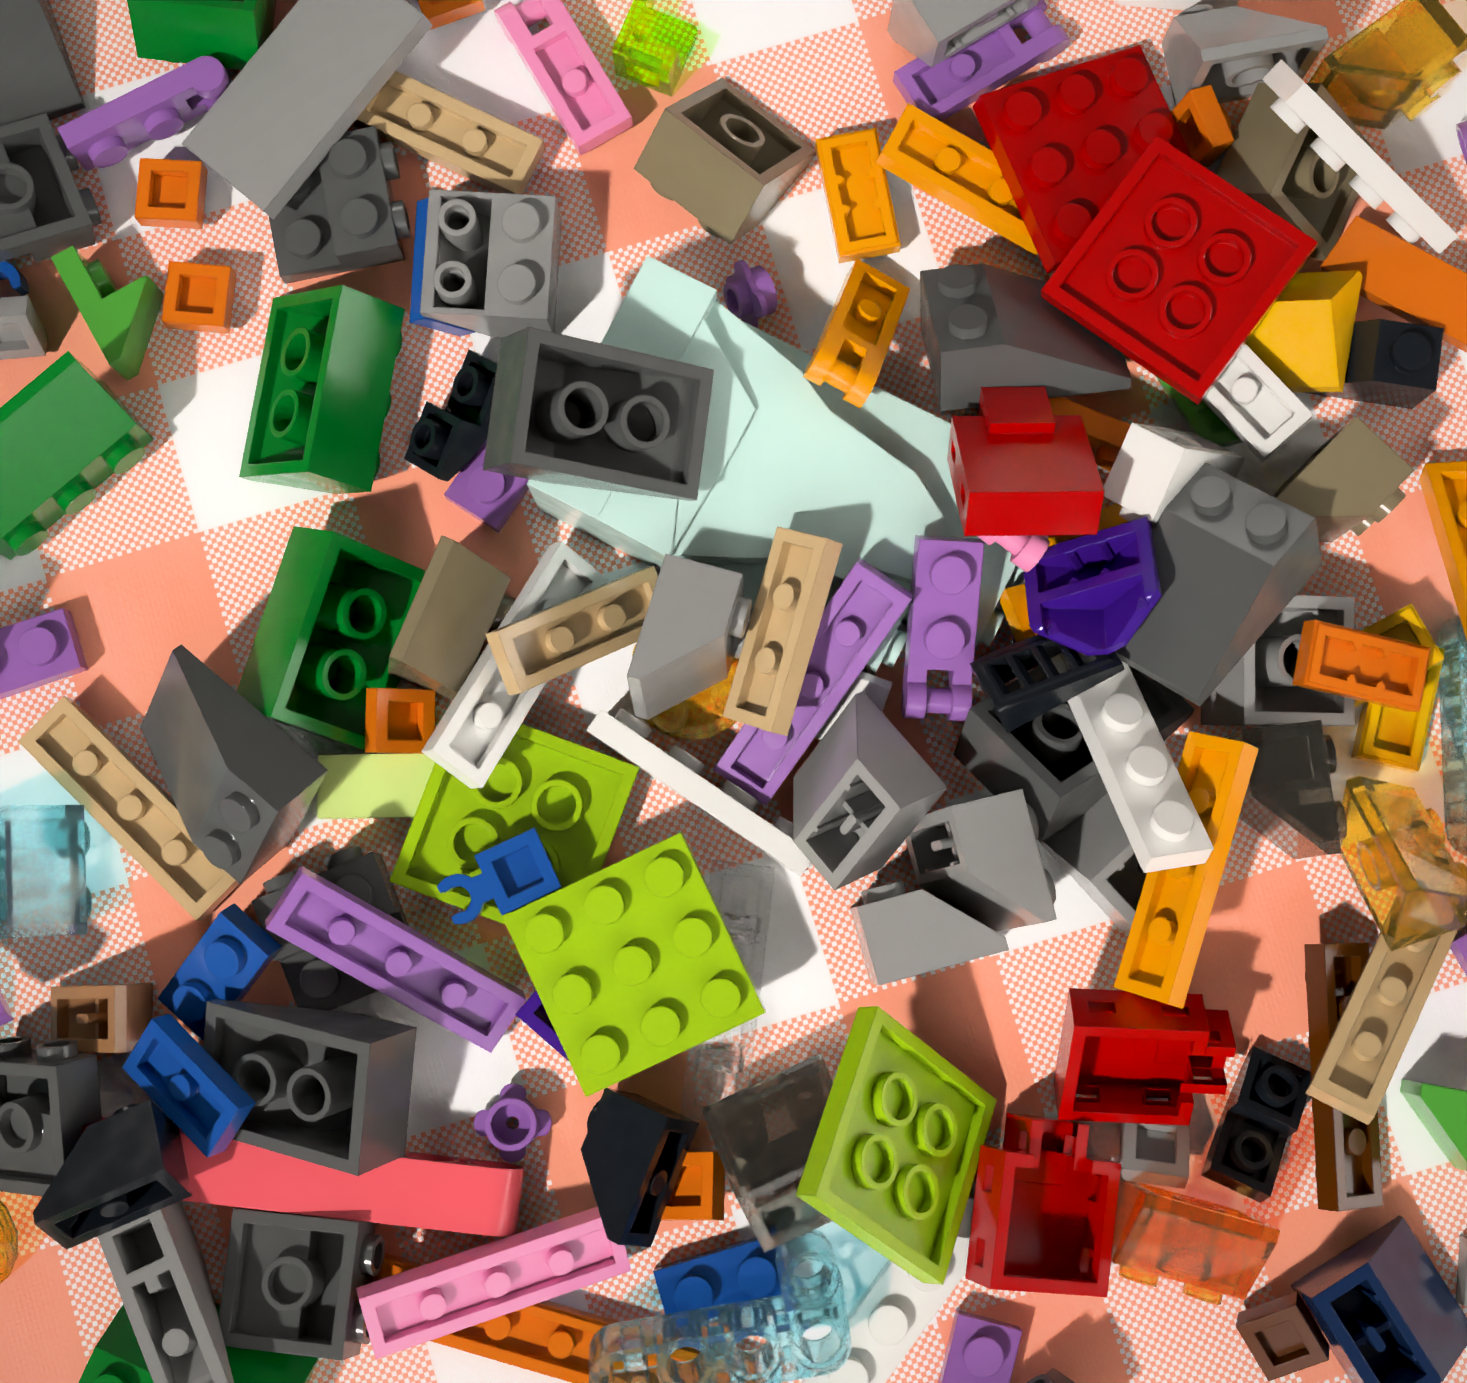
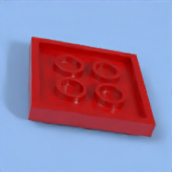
M1140 45L982 94L972 106L1046 273L1053 272L1058 268L1156 135L1191 157Z
M1156 135L1041 289V298L1199 405L1313 253L1318 242Z

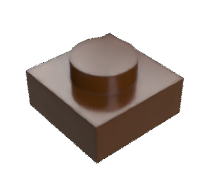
M1298 1291L1238 1312L1236 1328L1268 1382L1329 1360L1330 1345Z

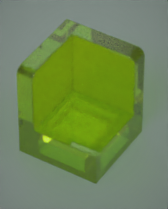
M633 0L612 48L615 74L672 97L697 40V27L655 10L654 0Z

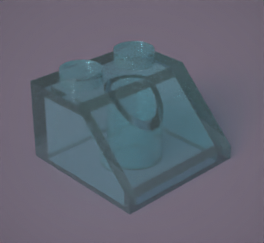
M7 805L0 807V941L88 934L87 920L92 911V895L86 885L85 856L89 851L91 838L89 827L84 821V805Z

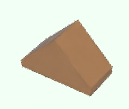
M153 983L51 987V1041L63 1039L77 1040L78 1052H130L153 1018Z

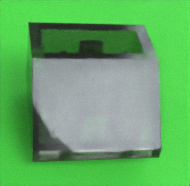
M1321 720L1243 729L1222 737L1246 742L1259 749L1239 818L1292 859L1342 853L1340 840L1346 838L1347 820L1342 803L1333 798L1330 774H1334L1337 767L1336 750L1331 736L1323 734Z
M821 1053L702 1108L735 1197L764 1253L832 1222L831 1219L796 1196L834 1081Z

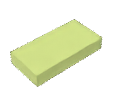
M425 754L318 755V762L328 769V772L317 791V819L414 818L435 762Z

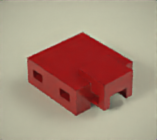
M1045 386L981 387L978 416H952L947 461L964 536L1097 535L1105 491L1081 415H1053Z
M1069 988L1053 1080L1058 1120L1189 1126L1194 1106L1192 1093L1226 1094L1228 1085L1224 1066L1226 1058L1234 1057L1236 1052L1228 1010L1205 1009L1202 994L1187 993L1184 1007L1181 1009L1124 990ZM1193 1077H1209V1080L1193 1079ZM1076 1094L1097 1095V1098L1075 1097V1096H1076ZM1145 1097L1168 1098V1101L1146 1100Z
M1007 1113L1003 1147L980 1144L965 1279L995 1290L1107 1297L1122 1163L1094 1155H1087L1090 1125L1071 1120H1058V1118Z

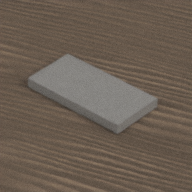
M298 0L181 144L274 220L330 152L332 146L339 141L433 25L423 13L405 0Z

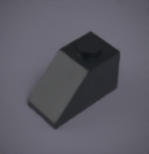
M1384 319L1357 321L1354 324L1343 392L1303 393L1413 409L1437 389L1444 328Z
M611 1088L604 1089L601 1099L592 1108L587 1120L588 1132L580 1150L607 1239L618 1245L651 1247L699 1123L639 1094Z
M151 1099L140 1104L121 1107L112 1116L87 1126L34 1209V1224L67 1250L192 1196L179 1127Z

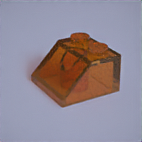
M1121 1180L1118 1192L1111 1261L1114 1264L1120 1265L1118 1275L1125 1279L1157 1287L1159 1276L1184 1283L1183 1294L1204 1302L1221 1305L1223 1294L1245 1300L1277 1245L1280 1230L1242 1210L1145 1183Z

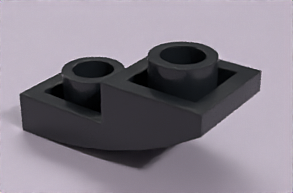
M468 349L461 370L454 379L453 390L446 407L426 401L420 419L412 430L410 444L404 457L406 461L437 479L448 482L471 460L487 440L498 361Z
M1255 1046L1252 1047L1245 1058L1222 1112L1201 1176L1260 1203L1271 1197L1287 1138L1298 1131L1308 1095L1305 1092L1311 1081V1072Z

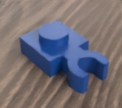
M535 828L474 855L482 872L481 874L474 877L454 874L444 878L437 885L440 893L449 892L456 887H463L471 896L469 907L465 911L451 917L454 924H467L474 921L483 912L485 903L493 899L501 915L504 916L563 888Z

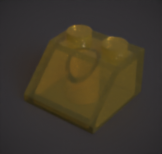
M1403 0L1325 57L1308 83H1321L1355 126L1385 130L1404 115L1409 122H1413L1435 105L1441 98L1439 93L1461 75L1462 70L1457 66V63L1467 53V34L1439 0Z
M1356 776L1346 780L1334 844L1390 951L1465 927L1467 921V867L1462 862L1455 863L1445 845L1444 827L1438 814L1432 808H1424L1414 788Z

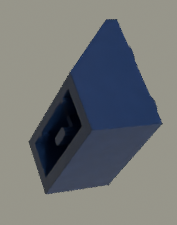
M1400 1215L1290 1285L1294 1292L1298 1291L1351 1383H1441L1467 1346L1466 1315L1404 1217Z

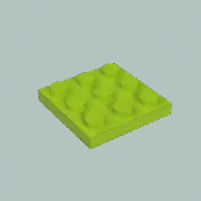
M522 723L483 788H469L435 762L389 882L466 910L470 905L471 896L465 888L456 887L449 892L440 893L437 885L450 875L464 874L474 877L481 874L482 872L474 855L535 828L564 888L602 870L640 767ZM493 899L485 903L481 916L505 924L495 900Z
M683 831L502 917L586 1097L766 1013L763 1001Z
M879 1006L858 1007L796 1196L920 1282L943 1285L977 1171L980 1144L984 1145L997 1099Z

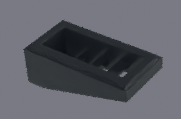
M1035 635L1000 648L969 663L980 688L1007 733L1125 670L1115 651L1111 654L1095 655L1097 660L1084 664L1077 651L1040 635ZM1062 653L1071 670L1061 674L1051 658ZM1039 665L1047 679L1035 683L1028 671ZM1016 678L1022 688L1009 692L1005 683Z

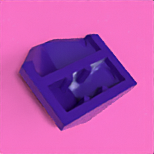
M1147 516L1098 531L1097 535H1084L1049 546L1039 562L1029 572L1026 573L1024 571L1029 626L1033 632L1087 656L1111 654L1128 644L1162 596L1152 528Z

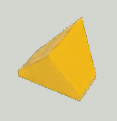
M1359 270L1297 273L1245 342L1293 393L1343 392L1363 277Z

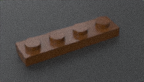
M1369 943L1304 944L1311 1079L1368 959ZM1312 1097L1318 1209L1341 1212L1383 1206L1378 1110L1370 1124L1366 1125Z

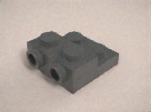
M46 113L0 126V262L31 253L34 262H39L56 255L72 245L77 250L95 245L93 226L102 224L98 207L90 189L78 190L71 174L72 171L79 170L77 159L67 149L61 135H55Z
M375 126L346 131L273 220L269 217L279 276L285 284L405 260L402 239L412 237L405 202L404 200L394 201L390 180L400 179L397 155L393 142H382Z
M357 845L338 851L323 859L327 870L317 875L409 926L392 882H389L390 875L381 853L370 852L363 855L360 846ZM298 870L284 873L263 883L266 895L251 902L261 928L282 946L273 960L280 961L297 1007L332 1011L379 992L266 929L265 920Z
M29 1036L0 1038V1192L43 1197L83 1134L82 1126L102 1120L97 1054L79 1053L78 1041L72 1039L44 1042L38 1044L36 1050L32 1049L31 1037Z
M240 1207L233 1208L219 1311V1322L225 1346L341 1361L359 1355L361 1344H369L371 1341L356 1288L368 1284L369 1275L377 1276L379 1274L385 1255L384 1237L374 1234L376 1223Z

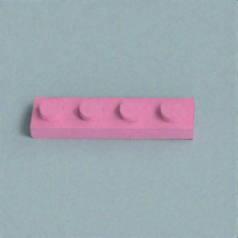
M597 1206L357 1287L356 1291L375 1359H379L630 1272L631 1267L625 1245H618L607 1239Z

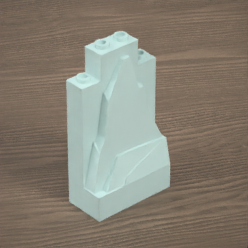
M648 255L601 344L714 370L697 500L686 501L545 483L530 479L527 483L540 511L650 566H654L658 570L661 569L666 553L742 573L744 598L753 601L750 616H752L777 526L828 538L843 544L826 604L859 557L910 591L915 535L980 539L977 536H964L947 461L951 423L876 386L873 387L861 408L852 405L842 399L844 392L826 382L818 386L803 377L804 371L813 355L741 321L717 301V289ZM996 542L990 546L987 543L984 544L975 647L979 641L990 646L1005 617L1004 611L997 608L996 605L1006 585L1010 587L1017 586L1024 579V571L1010 561L1011 553ZM909 604L865 665L862 672L875 675L881 663L893 668L906 642L907 632L899 629L901 622L908 625Z

